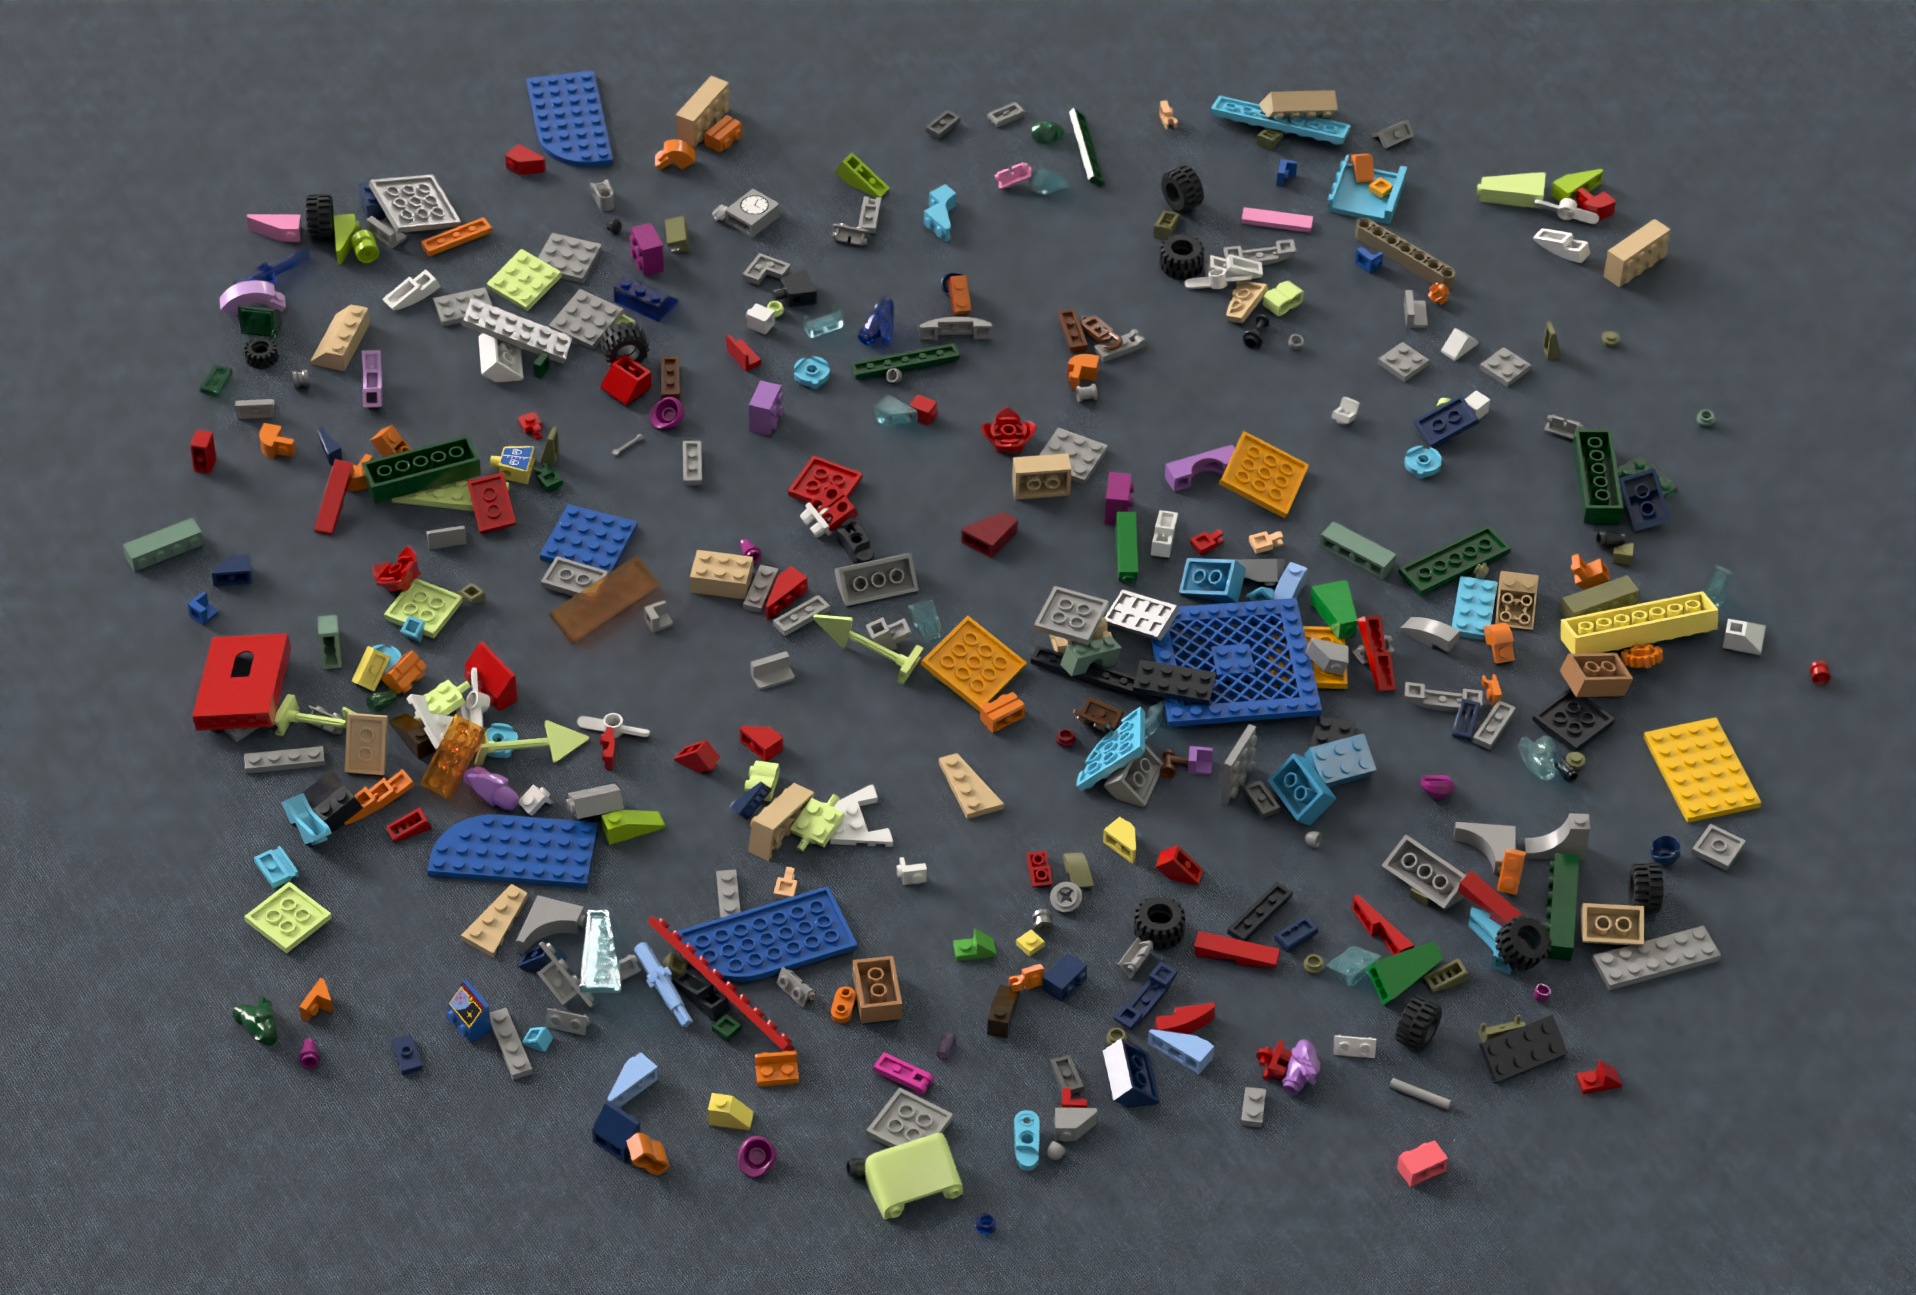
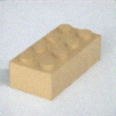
M713 76L708 78L676 114V139L685 141L694 148L703 140L704 133L719 122L721 117L730 109L729 82Z
M1653 219L1609 249L1604 277L1618 287H1621L1625 283H1629L1635 276L1640 275L1648 267H1652L1660 259L1665 258L1668 252L1667 247L1671 229Z

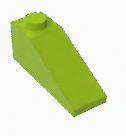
M853 152L834 171L847 184L874 197L881 198L890 189Z
M1597 169L1565 175L1554 181L1551 196L1560 202L1565 198L1576 201L1578 189L1583 187L1586 191L1590 192L1602 184L1604 170Z
M355 214L334 216L338 264H342L352 248L351 238L353 234L360 230L359 221H355Z
M618 810L602 815V831L609 845L665 828V824L658 811Z

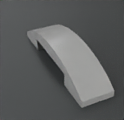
M1293 239L1276 241V247L1242 251L1241 246L1223 248L1225 259L1230 254L1261 262L1262 266L1280 262L1296 254Z
M945 317L920 325V340H938V335L973 334V339H991L992 323L976 318Z
M1406 682L1404 699L1428 709L1458 712L1462 698L1481 703L1480 708H1482L1483 691L1463 689L1462 694L1426 690L1425 684ZM1468 704L1464 705L1463 711H1467Z

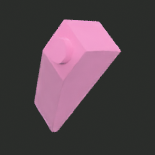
M247 214L250 231L281 242H300L302 231L301 215Z

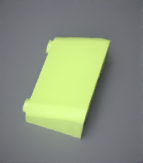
M942 1133L932 1134L876 1152L866 1159L865 1182L884 1220L900 1216L904 1209V1203L941 1191L944 1197L951 1199L963 1194V1185L947 1140Z

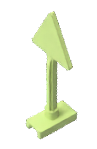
M817 614L813 616V619L843 649L847 646L849 638L896 662L897 665L902 667L897 682L904 685L921 659L919 655L923 651V647L916 645L910 656L906 657L852 632L853 618Z
M287 694L275 716L274 725L278 726L275 734L283 736L291 722H306L347 729V714L356 712L343 707L342 713L345 720L303 714L298 711L299 706L295 695Z
M546 720L544 724L547 738L494 742L488 741L486 730H478L471 750L472 752H478L474 762L475 766H482L487 753L548 746L553 763H557L586 743L589 737Z

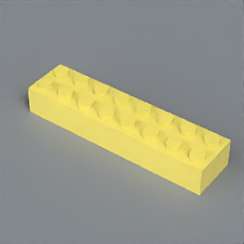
M1702 591L1562 619L1561 640L1572 654L1617 651L1622 648L1632 647L1634 644L1656 643L1657 641L1672 640L1677 637L1717 630L1718 609Z

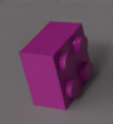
M652 223L632 227L631 235L629 236L630 244L632 245L630 255L632 259L636 260L637 269L641 270L643 276L663 272V244Z
M1109 472L1105 505V525H1116L1117 512H1132V508H1129V506H1133L1134 495H1130V493H1134L1135 482H1131L1132 474Z

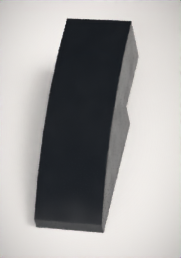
M687 969L672 980L674 985L693 1005L714 1021L731 1011L727 997L715 991L711 982Z

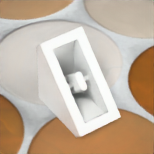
M1455 328L1441 349V352L1455 361L1475 347L1478 341L1467 333Z

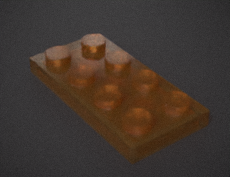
M455 714L420 785L451 800L487 729Z

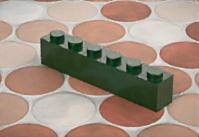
M1555 853L1554 861L1550 860L1549 872L1553 874L1549 876L1548 888L1552 889L1548 891L1547 903L1551 904L1547 906L1546 918L1549 919V922H1546L1545 926L1547 928L1545 930L1549 931L1551 935L1549 939L1552 940V944L1550 945L1551 951L1548 953L1547 958L1568 961L1572 959L1579 869L1578 855Z

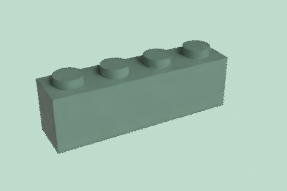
M190 518L123 544L126 560L135 572L202 546L204 543L202 531L194 519Z
M1334 521L1321 534L1320 548L1381 580L1395 568V553Z

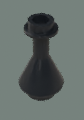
M1261 314L1257 316L1256 327L1243 334V341L1246 347L1254 349L1263 344L1262 329L1270 324L1267 315Z

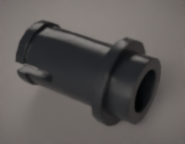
M1565 758L1559 759L1562 765L1556 762L1555 767L1563 774V778L1566 781H1575L1578 777L1577 769L1572 768Z

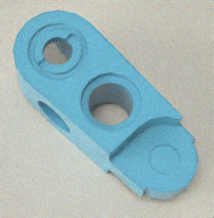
M1028 1110L1017 1113L1014 1119V1143L1017 1165L1024 1171L1035 1169L1038 1165L1039 1117L1036 1113ZM1029 1119L1031 1122L1029 1124H1025L1023 1120Z

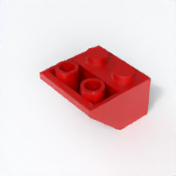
M624 355L611 365L600 385V389L627 406L652 388L651 371L627 355Z

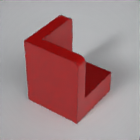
M1062 1088L1061 1108H1087V1099L1071 1098V1088Z

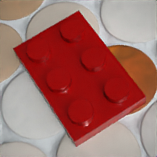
M503 472L467 481L480 534L517 525Z

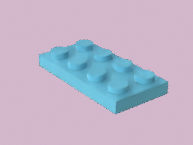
M1460 576L1452 627L1460 631L1459 637L1486 641L1483 626L1491 625L1498 582Z

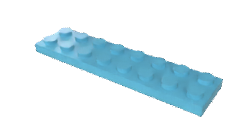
M1223 96L1217 98L1210 110V115H1214L1216 118H1227L1234 122H1245L1251 126L1259 125L1267 129L1269 128V130L1276 129L1281 130L1283 133H1294L1300 137L1308 136L1318 141L1326 140L1332 144H1343L1351 128L1349 124L1317 117L1306 118V116H1300L1296 119H1291L1290 117L1274 119V117H1267L1259 104Z

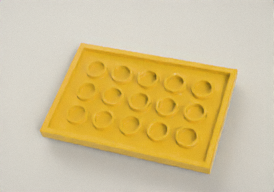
M1716 717L1644 732L1643 738L1687 823L1761 807V801Z

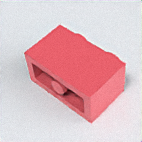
M1434 1140L1429 1143H1423L1414 1150L1403 1152L1398 1158L1397 1169L1411 1187L1445 1172L1448 1157Z

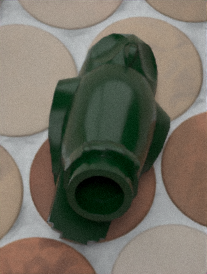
M262 996L259 997L258 1007H253L250 1004H239L235 1007L233 1011L235 1022L243 1025L254 1036L256 1041L265 1046H271L277 1041L276 1021L270 1000H266Z

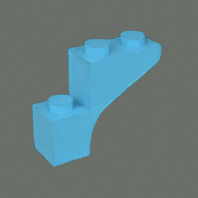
M946 184L929 193L930 208L924 210L923 222L938 237L948 242L951 238L949 232L951 224L948 212L956 207L957 193Z
M304 793L281 802L290 823H296L305 844L311 843L313 846L328 840L327 835L332 834L329 826L313 812Z
M1472 907L1468 925L1492 949L1491 968L1510 975L1512 968L1509 967L1510 964L1503 963L1504 959L1502 957L1499 958V950L1495 948L1498 944L1495 942V938L1498 936L1497 932L1502 926L1490 919V913Z

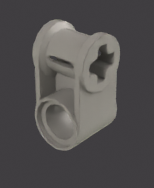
M606 179L601 183H590L592 197L595 199L599 209L602 211L612 210L614 208V195L609 181Z

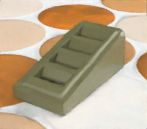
M1266 128L1257 136V145L1272 151L1287 133H1283L1281 130H1269V128Z
M1163 211L1154 225L1153 237L1167 240L1169 236L1172 237L1180 214Z
M1551 321L1546 323L1543 350L1548 360L1561 358L1557 335Z
M554 426L549 434L541 457V464L545 462L551 466L555 465L559 455L558 428Z
M1459 958L1423 976L1432 993L1470 980L1469 973ZM1443 976L1445 981L1442 982L1439 977ZM1435 978L1438 984L1434 985L1431 979Z

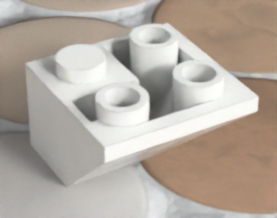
M1728 618L1722 648L1761 655L1766 625Z

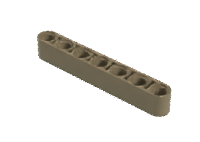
M1358 219L1355 233L1357 240L1377 252H1382L1387 258L1433 285L1435 283L1439 285L1443 283L1448 290L1453 289L1456 273L1453 268L1370 219Z

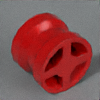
M1816 661L1810 665L1811 679L1814 684L1823 685L1831 680L1827 662Z

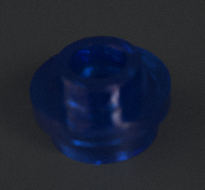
M988 1213L981 1214L975 1221L977 1231L982 1234L992 1233L997 1226L995 1218Z

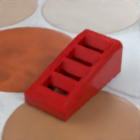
M419 807L385 828L393 842L396 843L423 833L432 827ZM398 829L400 833L396 835L394 830Z

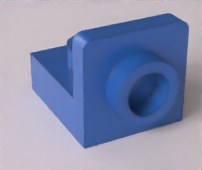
M1280 160L1277 186H1283L1284 180H1288V176H1296L1297 161Z
M1361 246L1356 249L1355 263L1368 273H1371L1382 266L1384 254L1379 252L1376 255H1372Z

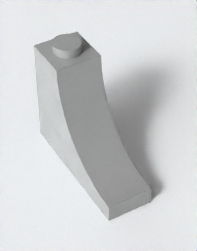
M1569 813L1565 823L1554 832L1540 837L1525 838V858L1554 859L1555 853L1578 855L1579 860H1585L1590 834L1589 814Z
M1456 822L1454 841L1470 844L1482 851L1491 862L1493 874L1500 875L1506 848L1515 850V826Z
M537 895L516 940L517 953L524 955L534 943L549 935L559 933L578 934L580 928L584 927L586 922L583 906Z

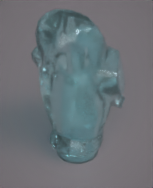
M1542 736L1535 743L1528 737L1520 739V743L1517 745L1528 770L1542 781L1552 779L1557 770L1554 767V751L1556 746L1553 739L1549 736Z

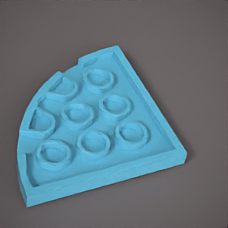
M1141 707L1122 719L1123 724L1114 732L1110 730L1089 754L1085 761L1087 766L1084 771L1079 773L1076 787L1080 791L1093 787L1102 778L1106 779L1118 768L1122 769L1128 762L1138 759L1145 752V711Z

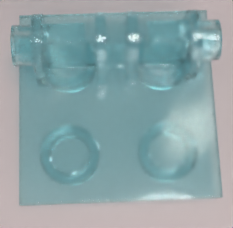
M1353 945L1340 956L1334 958L1325 968L1345 975L1346 984L1354 986L1361 979H1364L1365 976L1369 975L1366 968L1378 961L1381 955Z

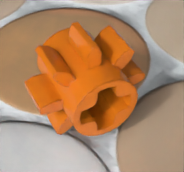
M1435 283L1429 288L1431 292L1428 293V296L1434 304L1439 302L1442 305L1449 300L1447 296L1450 292L1443 283L1440 285Z

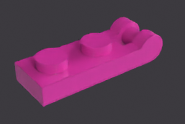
M883 1052L873 1066V1072L902 1084L921 1096L927 1091V1086L931 1085L934 1081L932 1074Z

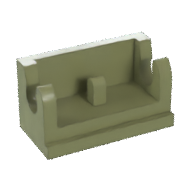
M684 216L666 219L668 247L679 246V248L672 249V253L690 252L688 227Z
M1517 1015L1513 1022L1485 1028L1486 1023L1480 1024L1478 1034L1482 1042L1526 1024L1525 1022H1520L1521 1015Z

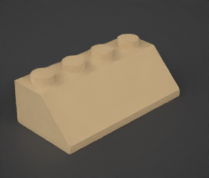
M1335 90L1270 92L1259 103L1266 116L1274 117V119H1282L1284 117L1296 119L1300 116H1306V118H1314L1316 116L1328 118L1338 110Z
M351 304L338 312L320 342L310 364L345 371L370 324L368 308Z

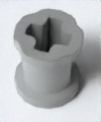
M1091 384V386L1087 387L1076 386L1078 402L1092 398L1097 400L1096 385Z

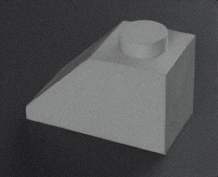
M1311 638L1306 654L1324 672L1343 675L1348 665V646Z
M1055 1108V1141L1067 1142L1079 1139L1096 1125L1097 1108Z

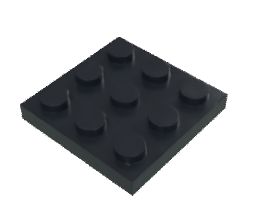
M1569 688L1535 713L1532 721L1572 751L1577 752L1615 723V718L1587 697H1576L1571 688Z

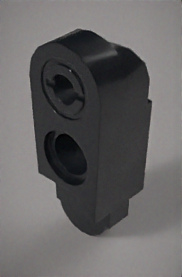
M850 522L849 524L837 527V540L854 564L855 562L859 564L873 561L874 552L869 545V539L859 523Z

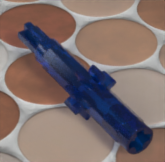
M305 248L270 265L267 262L256 266L258 271L235 281L234 285L252 280L272 283L276 281L275 276L309 259L310 252Z

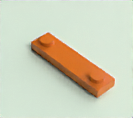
M483 217L421 241V247L430 257L492 233V227Z

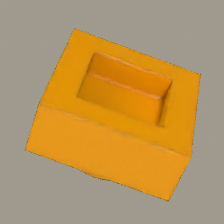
M1380 177L1369 185V191L1382 199L1392 192L1394 185Z

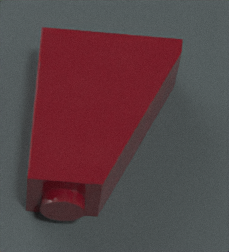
M1000 512L968 525L961 531V543L993 558L1018 533V519L1005 512Z

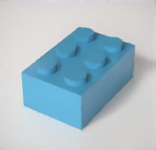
M1364 733L1310 747L1304 754L1305 758L1328 787L1370 777L1376 771Z
M1295 753L1267 780L1295 819L1308 826L1336 800V797L1310 762Z

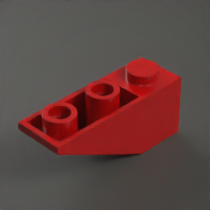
M792 566L778 575L766 604L767 620L778 615L782 609L791 605L795 599L804 595L808 590L807 577Z

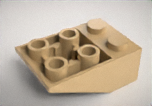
M1500 572L1495 624L1507 623L1510 628L1533 630L1539 575Z

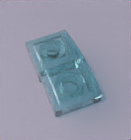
M1163 701L1152 705L1147 712L1145 740L1156 731L1163 719Z

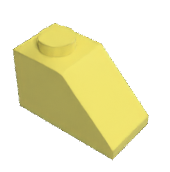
M1119 817L1104 829L1103 843L1133 864L1136 856L1135 827L1130 822Z
M712 1093L708 1108V1124L750 1131L754 1111L733 1096Z

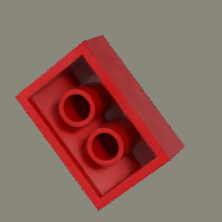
M481 641L464 664V677L468 683L472 684L471 670L472 668H477L478 692L489 695L490 706H493L499 712L518 701L516 675Z

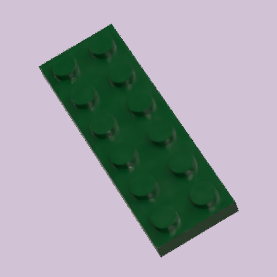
M1487 525L1399 567L1398 573L1422 596L1460 576L1474 571L1478 564H1488L1511 553V547Z

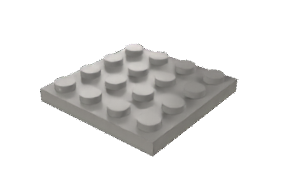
M433 175L370 180L369 187L397 233L459 227L461 224L459 217Z

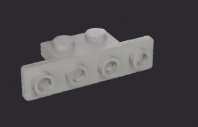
M543 941L539 943L552 961L537 974L560 1003L565 1005L579 993L587 1005L593 1008L595 1006L593 1003L595 998L588 990L586 992L583 991L580 987L582 982L575 974L573 976L570 975L567 971L569 966L562 958L558 960L554 955L556 953L554 947L549 942L547 944Z

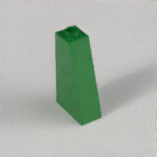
M1117 512L1115 538L1118 581H1137L1136 512Z
M1347 580L1311 586L1310 603L1338 639L1356 636L1357 616Z
M1435 941L1376 961L1366 969L1382 1005H1385L1443 960L1440 948Z

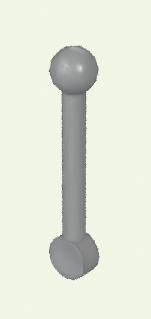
M638 434L635 439L623 447L614 449L612 455L618 457L620 452L637 441H642L643 435Z

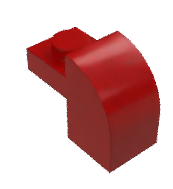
M1583 187L1577 190L1575 202L1583 210L1598 214L1599 220L1614 214L1616 200L1605 191L1594 197Z

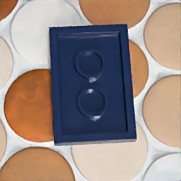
M1462 395L1414 420L1416 428L1431 448L1441 445L1480 423L1478 417Z

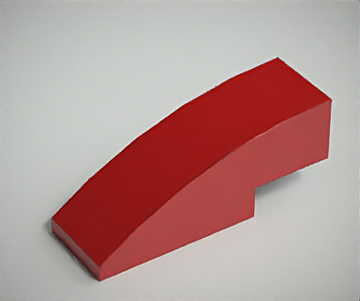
M1215 1003L1174 1008V1015L1156 1017L1155 1030L1187 1035L1193 1033L1214 1019Z

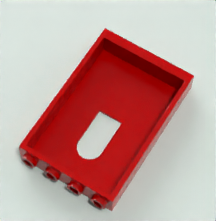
M288 633L212 637L192 715L197 731L273 727L292 648ZM241 653H252L254 658L249 677L231 678L236 657Z

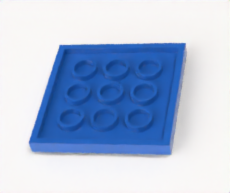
M567 504L540 553V560L553 563L556 556L608 571V578H611L638 527V522Z

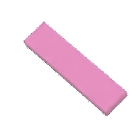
M1244 207L1241 223L1311 233L1313 216Z

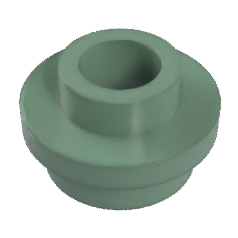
M1702 410L1697 415L1696 420L1702 426H1711L1715 422V417L1712 411Z

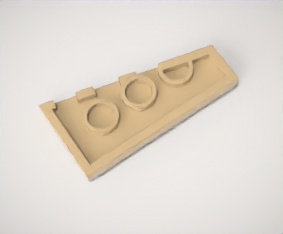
M958 753L939 758V765L967 819L1004 809V803Z
M511 884L461 935L462 941L494 958L497 953L496 950L504 941L505 934L511 929L513 920L518 916L528 898L527 892Z

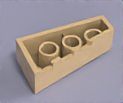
M793 783L788 789H784L778 798H774L768 807H764L762 812L751 820L748 852L769 861L772 857V850H778L782 845L781 841L784 835L789 836L792 833L790 828L810 799L813 798L814 792Z

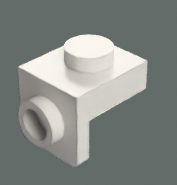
M1343 397L1340 407L1333 411L1331 418L1336 419L1340 424H1349L1356 419L1360 403Z
M533 784L519 799V804L528 814L533 816L545 802L551 805L553 801L549 798L551 794L544 787L539 789Z
M904 857L900 858V865L896 866L897 876L901 877L903 885L927 882L926 863L905 865Z

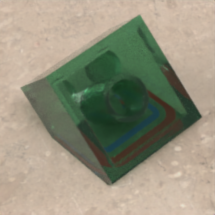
M238 305L241 334L277 337L281 326L280 310Z

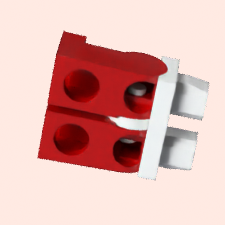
M833 483L814 498L811 503L809 502L805 505L807 510L800 517L806 525L810 524L813 520L817 522L810 530L818 538L824 533L829 536L838 526L859 514L838 486Z

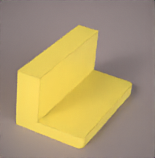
M368 646L352 678V682L375 692L391 656Z

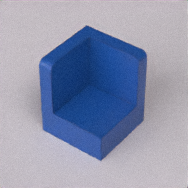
M202 592L187 603L189 617L202 626L219 614L218 609L208 603L207 593Z

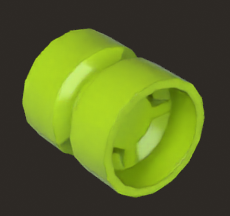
M359 230L354 233L351 243L357 259L362 263L375 261L379 256V249L372 232L369 230Z

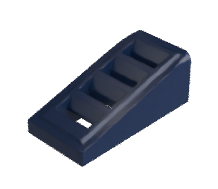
M319 427L320 444L330 466H333L335 459L342 461L341 447L322 427Z
M760 781L734 801L730 807L748 820L772 789Z

